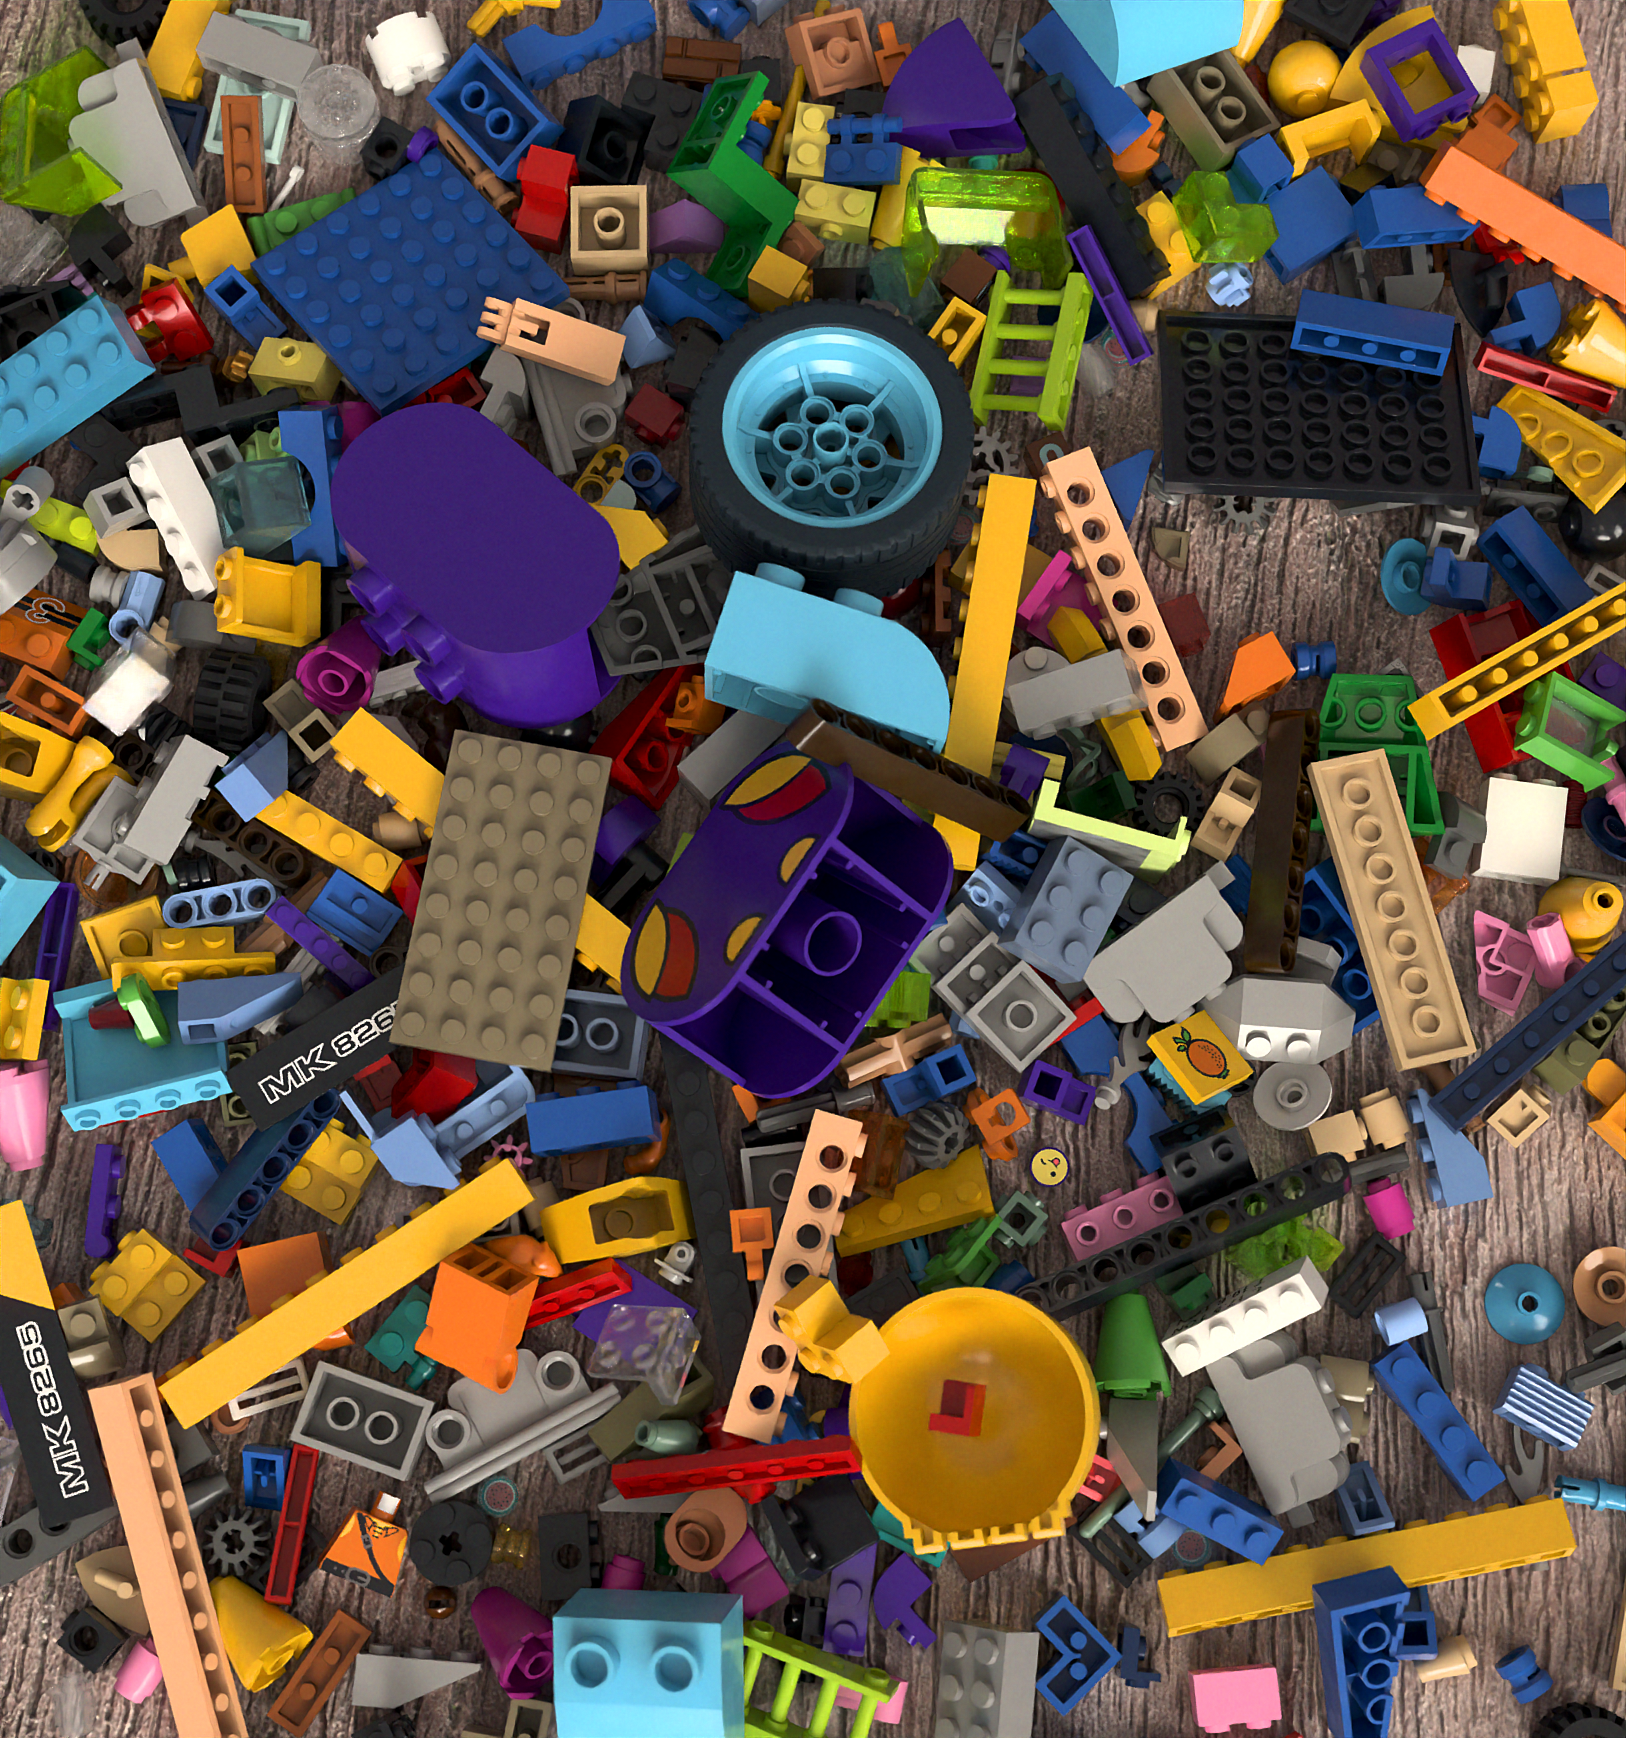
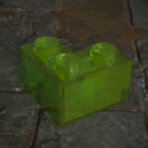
M1193 171L1171 198L1193 263L1258 262L1280 236L1269 204L1236 203L1225 171Z

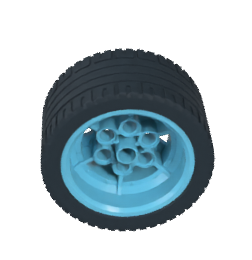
M822 298L810 299V302L805 303L804 300L792 302L791 306L785 304L776 307L773 312L766 311L760 314L758 319H751L743 324L741 330L737 329L730 335V339L728 341L725 340L718 347L717 354L713 353L708 361V367L704 368L700 375V383L696 385L694 399L691 404L689 425V491L692 510L696 517L698 528L703 533V538L708 547H712V553L719 561H723V566L730 573L739 571L755 576L759 563H771L786 567L802 575L805 578L802 589L804 593L833 602L837 589L846 588L869 594L881 601L882 597H890L898 593V589H905L911 585L914 578L918 579L926 572V568L931 567L937 560L938 554L942 553L946 547L947 540L950 539L959 515L973 455L975 426L973 425V409L970 408L971 400L969 393L965 392L966 385L963 378L958 376V369L952 361L948 360V354L943 348L937 347V342L930 335L926 336L923 334L924 330L915 324L912 326L909 324V320L900 315L898 317L893 315V312L890 310L875 308L876 305L866 302L864 305L858 304V301L847 299V302L840 301V298H829L828 301H822ZM829 399L845 401L853 405L847 406L841 413L835 412V407ZM785 411L787 423L781 424L775 431H764L779 414ZM818 417L822 418L825 422L816 425L808 421V419ZM853 425L860 426L864 431L854 433L849 431L847 427ZM891 434L898 446L901 460L888 455L883 446ZM792 443L799 448L794 451H787L781 446ZM863 460L873 461L877 466L873 468L863 467L859 462ZM761 476L776 481L771 490L765 485ZM804 478L809 480L811 484L803 487L796 485L793 481ZM842 486L850 490V493L839 495L832 489ZM869 501L880 502L871 509H868Z

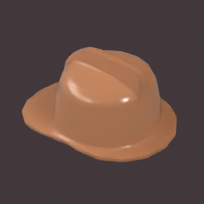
M729 1487L692 1493L670 1517L665 1526L664 1543L670 1556L668 1562L672 1566L678 1565L685 1571L693 1573L709 1572L717 1566L739 1542L746 1530L748 1516L745 1504L740 1496Z

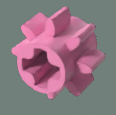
M508 1135L507 1144L500 1145L492 1140L491 1144L495 1150L492 1156H483V1160L489 1161L498 1155L503 1161L504 1159L501 1155L505 1151L510 1154L517 1152L518 1155L514 1158V1161L525 1179H527L526 1174L523 1172L525 1165L535 1164L534 1160L525 1158L524 1152L528 1150L530 1145L525 1142L517 1148L514 1146L515 1139L512 1135Z

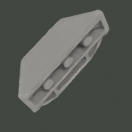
M1242 974L1226 982L1225 984L1228 987L1221 994L1210 1001L1204 996L1195 1005L1194 1014L1205 1010L1244 1059L1316 1065L1350 1047L1356 1016L1355 1008L1347 1003L1324 980Z

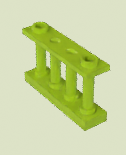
M997 270L995 284H992L989 289L990 307L972 388L968 390L971 400L970 408L973 409L974 421L978 426L987 425L990 410L1037 412L1038 417L1050 431L1064 432L1094 294L1088 279L1083 273L1069 272L1066 286H1063L1061 290L1017 289V286L1005 270ZM1013 304L1055 305L1061 307L1058 322H1055L1053 326L1009 324ZM1005 339L1053 342L1051 356L1046 361L1001 359ZM998 374L1045 377L1043 393H1040L1038 397L993 394Z
M747 1620L743 1624V1645L748 1646L743 1660L745 1738H828L825 1730L839 1685L863 1694L849 1738H867L878 1701L888 1704L898 1691L900 1682L891 1679L890 1675L881 1669L859 1666L774 1631V1627L764 1621ZM763 1653L786 1662L771 1712L755 1708L749 1702ZM801 1669L824 1678L809 1728L793 1724L787 1718Z

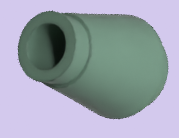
M683 1419L642 1420L636 1427L635 1441L638 1445L644 1446L665 1457L675 1454L687 1456L694 1453L698 1443V1435L696 1429Z

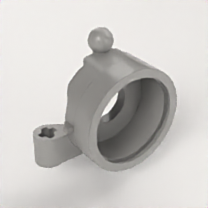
M37 466L25 468L8 488L5 499L3 500L0 497V616L31 591L50 571L58 558V554L27 520L41 508L54 490V481L51 475L46 470Z

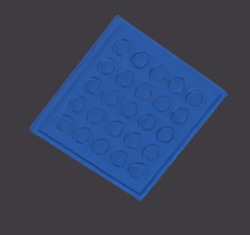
M437 147L425 153L418 164L412 161L398 170L393 176L390 175L250 263L253 274L381 418L401 408L497 344L476 335L479 326L494 329V326L480 321L482 312L498 314L497 311L484 306L486 297H493L510 304L516 298L548 309H552L570 297L569 286Z

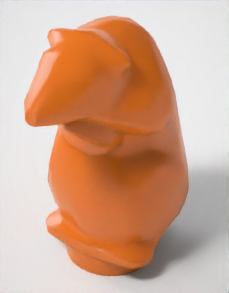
M521 1234L496 1238L481 1246L483 1249L536 1276L558 1278L564 1275L562 1266L557 1260L555 1253L550 1250L547 1241L539 1243L533 1237Z

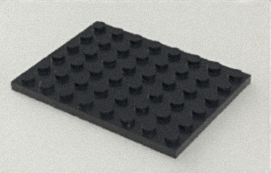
M1158 310L1157 352L1163 493L1479 506L1482 493L1461 323H1454L1451 350L1443 375L1438 376L1291 349L1290 345L1296 316Z

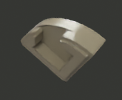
M1152 526L1150 540L1155 554L1165 565L1184 572L1190 532Z

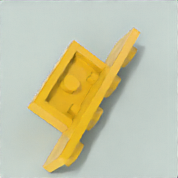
M234 926L152 929L153 956L117 957L111 960L114 992H117V988L121 987V979L137 972H140L145 977L152 991L178 990V982H189L197 979L213 980L236 976L272 975L276 973L274 952L235 953Z

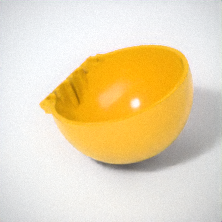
M975 1287L952 1288L921 1297L902 1308L879 1329V1333L891 1354L855 1385L852 1384L848 1417L850 1435L863 1456L861 1473L882 1505L903 1523L904 1538H913L914 1550L918 1555L946 1551L947 1541L951 1543L952 1549L956 1550L1028 1540V1533L1030 1532L1033 1533L1035 1539L1065 1535L1064 1517L1072 1516L1070 1501L1083 1485L1091 1469L1100 1435L1101 1414L1097 1386L1090 1365L1080 1346L1059 1321L1045 1310L1021 1297L1003 1291ZM946 1379L987 1385L980 1436L968 1437L928 1430L930 1413H940L943 1383Z

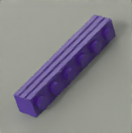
M1091 224L1085 225L1067 235L1066 238L1117 337L1129 365L1132 366L1155 354Z
M60 882L46 904L34 974L36 979L50 981L42 1031H58L60 1015L54 1006L53 992L65 989L82 888L75 883Z
M281 894L264 911V914L352 991L356 992L377 979Z

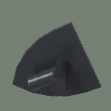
M1451 248L1447 249L1451 284L1458 305L1469 324L1484 339L1489 331L1493 330L1504 311L1508 295V275L1515 272L1516 265L1510 258L1495 263L1493 255Z

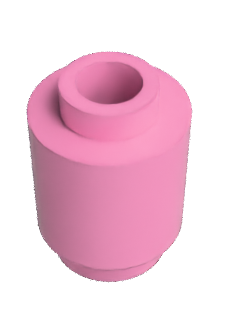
M149 1637L147 1641L138 1639L116 1673L118 1679L113 1687L122 1696L136 1703H142L146 1696L150 1697L163 1678L153 1637Z

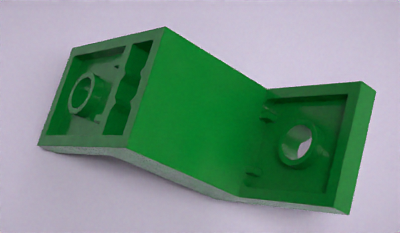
M760 71L715 79L666 172L667 176L730 227L704 277L718 284L720 288L735 298L749 297L748 275L766 245L776 250L778 249L777 243L784 230L792 223L794 219L793 212L800 199L736 146L747 132L746 125L753 111L761 105L764 99L763 92L770 81Z

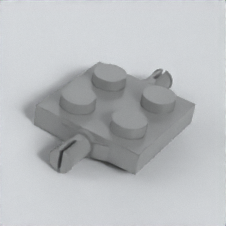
M116 775L71 841V843L89 853L94 862H96L83 881L84 884L89 886L95 876L99 874L91 887L98 891L109 872L123 874L140 885L154 865V862L116 844L120 837V834L116 833V828L126 811L132 813L139 800L134 797L137 787L132 786Z

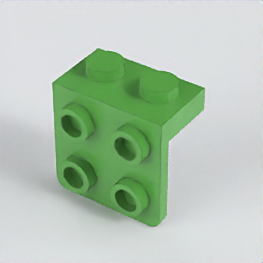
M994 1214L986 1219L980 1216L968 1228L958 1227L945 1241L949 1246L945 1252L935 1255L925 1265L923 1271L926 1275L917 1287L926 1296L952 1288H981L1002 1262L985 1243L1002 1223L1003 1219L998 1214Z

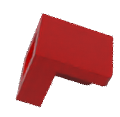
M199 1237L194 1247L186 1248L182 1255L224 1278H232L240 1265L237 1250L250 1247L251 1242L241 1237L232 1248L218 1252L213 1250Z
M946 1379L943 1383L940 1413H930L928 1430L968 1437L980 1436L987 1385Z

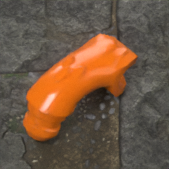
M661 1108L664 1118L660 1124L662 1141L651 1142L647 1148H643L637 1154L627 1155L623 1159L627 1174L635 1175L641 1172L642 1174L647 1173L649 1175L665 1155L668 1148L667 1142L671 1127V1117L664 1108Z

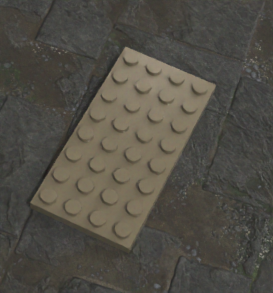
M455 729L389 1039L391 1044L551 1073L613 763L612 758Z

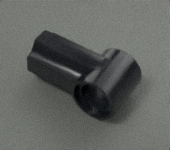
M643 840L626 854L619 865L620 868L593 896L598 903L618 919L646 891H652L662 882L670 866Z

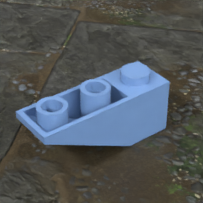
M284 728L273 737L268 731L265 732L221 769L226 776L215 784V787L245 822L252 819L288 789V737Z
M279 972L272 975L236 976L225 979H197L189 982H178V1024L183 1045L224 1042L293 1007L304 995L301 973Z
M1423 1088L1409 1092L1410 1100L1406 1101V1110L1410 1122L1417 1125L1420 1139L1416 1140V1149L1420 1161L1427 1164L1430 1178L1426 1179V1189L1431 1202H1436L1437 1208L1442 1209L1494 1197L1484 1157L1461 1131L1455 1135L1427 1106L1428 1101L1432 1098Z

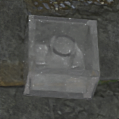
M139 625L89 679L81 708L119 737L128 728L135 730L148 714L145 709L154 700L158 703L161 702L173 688L171 679L176 673V670L173 669L176 654Z

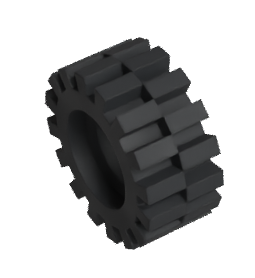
M1164 771L1159 776L1156 773L1152 780L1143 782L1135 795L1138 807L1131 810L1133 811V824L1137 823V830L1166 838L1178 820L1172 823H1165L1159 820L1154 814L1153 803L1161 795H1172L1181 802L1183 808L1182 816L1188 817L1185 830L1191 831L1192 835L1204 817L1205 800H1201L1200 796L1203 794L1201 789H1196L1193 786L1195 782L1191 778L1188 781L1182 778L1184 775L1177 772L1175 775H1170V771Z

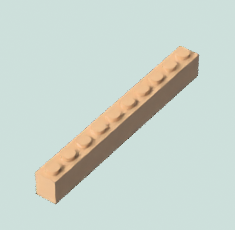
M152 1372L118 1378L89 1389V1398L179 1737L249 1738Z

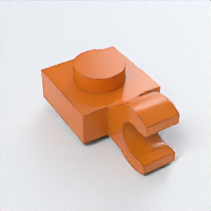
M892 21L877 24L879 31L877 32V39L881 50L874 52V58L883 92L888 91L900 66L912 52L910 42L898 44Z
M771 1207L730 1211L733 1252H746L749 1281L765 1280L763 1250L775 1249Z

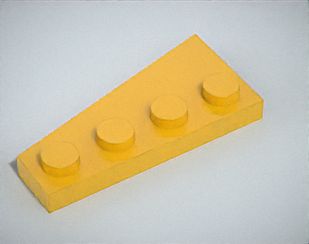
M1518 383L1495 405L1514 419L1519 427L1522 441L1554 471L1559 479L1594 514L1626 482V441L1541 391Z
M979 1144L957 1154L956 1161L950 1160L948 1166L944 1169L940 1167L934 1170L929 1168L843 1211L845 1217L839 1237L835 1236L837 1250L841 1258L970 1223L980 1216L988 1218L996 1214Z

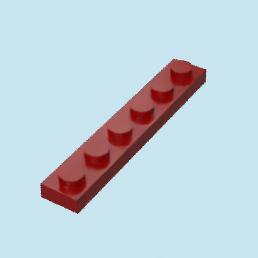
M832 1434L823 1439L807 1441L792 1439L783 1444L767 1446L752 1444L743 1449L727 1451L713 1449L703 1454L687 1456L675 1454L667 1458L655 1460L633 1459L628 1463L612 1465L611 1480L624 1499L628 1500L862 1471L863 1456L851 1435Z

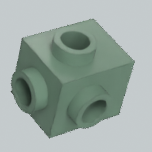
M1016 1190L1010 1197L1003 1193L994 1204L996 1214L1003 1221L992 1236L1008 1249H1011L1013 1245L1021 1249L1027 1243L1033 1247L1047 1231V1228L1043 1225L1044 1221L1048 1218V1215L1042 1211L1045 1205L1027 1190L1024 1194ZM1018 1213L1022 1215L1024 1224L1021 1228H1013L1010 1225L1009 1218L1012 1214Z

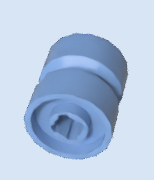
M1132 1497L1113 1515L1128 1533L1136 1532L1138 1534L1136 1542L1153 1559L1165 1552L1188 1528V1526L1161 1513L1157 1506L1155 1508V1521H1148L1146 1523Z

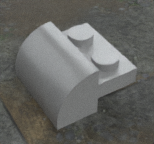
M496 344L480 376L483 390L487 394L480 413L491 420L509 437H512L517 426V419L515 417L530 422L533 413V401L522 364L513 353L500 350V346Z

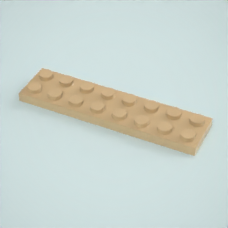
M1384 748L1310 763L1306 767L1397 1072L1474 1054L1477 1052Z

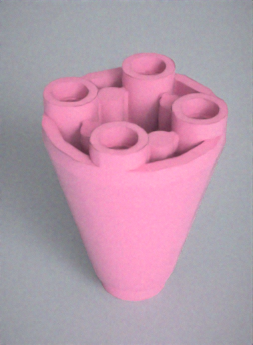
M48 1058L24 1062L23 1068L21 1062L0 1064V1154L4 1162L9 1163L11 1172L28 1170L43 1165L42 1155L46 1152L51 1078Z

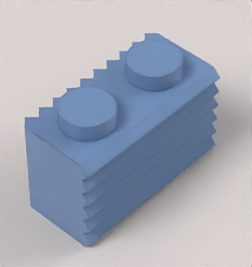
M1526 1363V1365L1520 1364L1511 1368L1492 1412L1560 1451L1564 1452L1576 1448L1595 1405L1584 1399L1586 1395L1584 1392L1572 1393L1566 1383H1563L1561 1386L1548 1379V1371L1538 1365Z

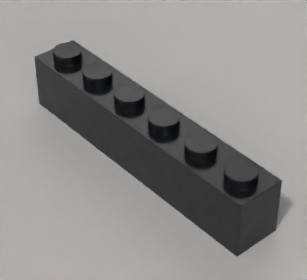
M1062 72L1046 76L1011 101L1079 229L1091 224L1127 299L1131 300L1172 275L1168 269L1167 258L1154 243L1149 233L1150 229L1146 219L1138 213L1131 200V192L1128 186L1120 180L1112 165L1113 159L1111 154L1101 145L1095 134L1092 119L1082 110L1076 99V91L1073 84L1065 78Z

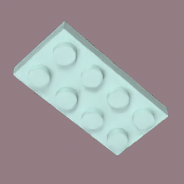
M236 8L235 15L242 17L248 24L259 28L263 26L273 28L283 37L294 41L297 39L309 41L311 32L309 21ZM220 75L204 142L206 151L223 155L220 95H262L265 162L280 165L294 102Z

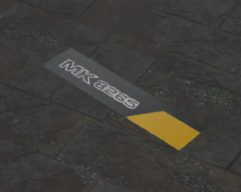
M406 961L225 1072L260 1132H263L401 1046L391 1044L389 1039Z
M21 1199L0 1206V1383L44 1529L115 1505Z

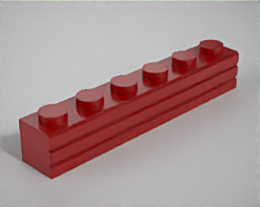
M1484 341L1481 342L1472 362L1479 371L1588 406L1607 414L1618 393L1613 385Z
M294 1444L264 1597L265 1603L291 1606L320 1455V1450L306 1445Z

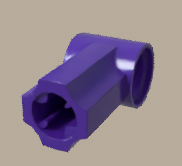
M1014 743L1000 771L1001 779L999 783L1018 792L1028 802L1032 791L1037 790L1048 767L1050 758Z

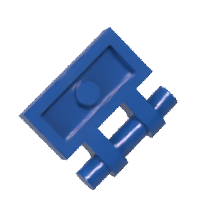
M875 113L871 118H857L855 114H844L840 119H828V134H841V144H827L823 182L839 186L899 185L903 147L897 142L889 143V135L894 132H902V118L889 117L887 113ZM873 133V142L857 144L858 134Z

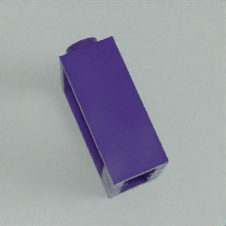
M1434 17L1367 49L1359 66L1403 143L1416 137L1418 140H1423L1432 135L1438 129V126L1448 121L1454 124L1463 120L1472 112L1471 107L1479 94ZM1428 50L1454 96L1415 114L1389 69Z

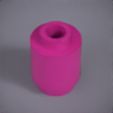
M1386 1177L1367 1185L1369 1192L1362 1197L1377 1232H1382L1385 1240L1399 1237L1415 1229L1412 1221L1415 1216L1400 1181L1391 1183L1390 1178Z
M614 1553L612 1563L607 1562L600 1589L642 1590L647 1575L643 1572L646 1562Z

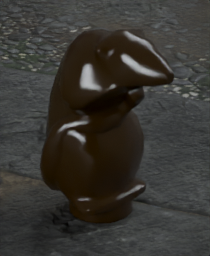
M423 694L406 704L401 710V715L418 719V726L429 737L424 747L425 760L445 776L454 731L457 729L469 732V727L462 711L453 700L444 705L431 694Z

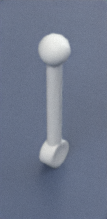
M298 165L292 168L288 181L267 212L279 209L294 184L303 175V168Z

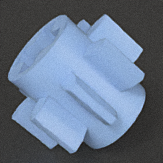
M1222 259L1208 269L1212 277L1208 279L1206 289L1210 297L1218 305L1223 306L1227 303L1229 307L1233 304L1237 307L1251 297L1247 289L1253 284V277L1241 261L1236 260L1232 263L1231 260L1225 262Z

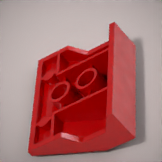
M1518 599L1470 616H1465L1464 613L1457 614L1430 629L1429 633L1449 682L1543 627L1523 602ZM1568 661L1534 679L1538 680L1548 673L1555 671L1576 683ZM1531 682L1463 720L1484 774L1535 759V757L1521 749L1517 751L1513 749L1517 735L1515 731L1516 724L1522 715L1525 702L1523 699L1524 691ZM1550 706L1545 733L1568 746L1584 742L1587 727Z

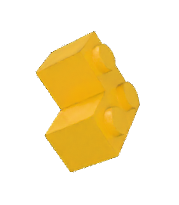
M809 1275L773 1305L781 1318L778 1321L780 1328L790 1339L794 1340L800 1350V1353H798L799 1360L811 1373L816 1372L829 1376L833 1380L838 1379L855 1385L891 1354L873 1321L850 1314L831 1280Z

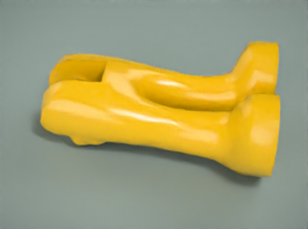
M84 736L74 749L71 763L44 799L36 804L34 809L30 810V817L26 820L25 827L32 836H38V844L47 852L56 851L70 839L115 775L132 786L135 785V781L125 770L111 763L114 760L112 752L100 741L90 736Z

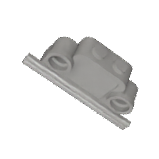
M134 38L115 46L122 63L117 67L89 77L81 83L78 89V101L85 113L77 115L71 120L69 124L71 138L67 140L68 146L75 160L81 161L86 172V175L83 176V182L92 198L96 197L101 203L106 205H124L126 216L132 223L150 229L160 228L168 221L185 215L191 228L208 218L210 213L138 38Z
M569 297L551 309L586 322L585 310L580 302L574 298ZM594 324V325H596V326L605 328V327L602 326V325ZM538 329L537 335L532 337L529 336L530 333L521 331L519 337L544 345L547 332ZM623 354L621 355L620 362L624 361ZM520 357L554 475L559 478L577 473L575 460L594 455L600 449H604L616 442L617 421L625 417L624 411L629 406L627 397L634 396L629 374L621 375L618 366L615 381L609 386H605Z
M1222 860L1218 861L1097 950L1081 982L1062 984L1056 980L1054 983L1068 1002L1089 988L1105 1009L1103 1011L1104 1014L1117 1023L1136 1021L1144 1011L1149 1017L1158 1022L1164 1023L1173 1020L1174 1023H1181L1195 1012L1192 1005L1204 996L1210 1001L1228 987L1225 981L1231 975L1232 964L1224 952L1234 949L1240 943L1243 936V927L1219 891L1234 881V876Z
M1277 1330L1205 1367L1272 1517L1286 1512L1293 1529H1297L1317 1521L1309 1501L1331 1493L1348 1479L1350 1463L1342 1449L1351 1440L1353 1424L1347 1409L1344 1406H1340L1333 1392L1335 1390V1383L1329 1370L1326 1367L1322 1368L1319 1361L1311 1356H1301L1298 1358V1348L1295 1341L1287 1333Z
M529 1348L517 1349V1373L511 1387L504 1394L500 1395L457 1372L458 1381L451 1385L447 1395L451 1409L435 1413L429 1419L425 1430L428 1445L437 1453L445 1469V1472L423 1483L432 1504L436 1505L611 1411L623 1400L614 1381L593 1391L579 1362L573 1355L565 1351H552L541 1358L536 1351Z

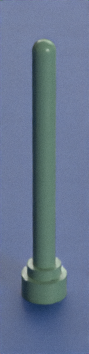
M1206 1385L1195 1396L1197 1401L1192 1405L1194 1410L1158 1445L1157 1470L1205 1421L1210 1423L1214 1418L1219 1420L1226 1413L1217 1392L1210 1386ZM1123 1482L1080 1525L1079 1532L1082 1537L1091 1538L1131 1498Z

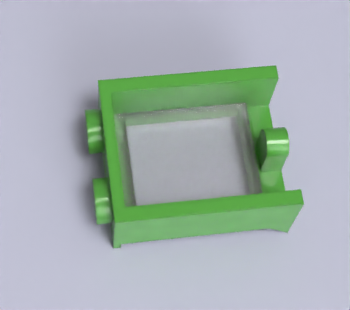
M1555 671L1548 673L1538 680H1533L1524 691L1523 699L1525 702L1522 715L1516 724L1515 731L1517 735L1513 749L1515 751L1521 749L1583 784L1585 793L1613 780L1615 772L1601 765L1600 762L1614 756L1619 748V744L1609 738H1605L1607 730L1626 721V712Z

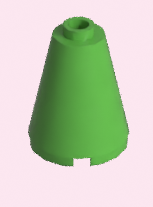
M1133 1289L1106 1301L1092 1371L1099 1400L1100 1393L1110 1394L1111 1398L1157 1401V1392H1163L1165 1398L1170 1397L1172 1394L1170 1379L1148 1299L1144 1295H1139L1138 1289Z

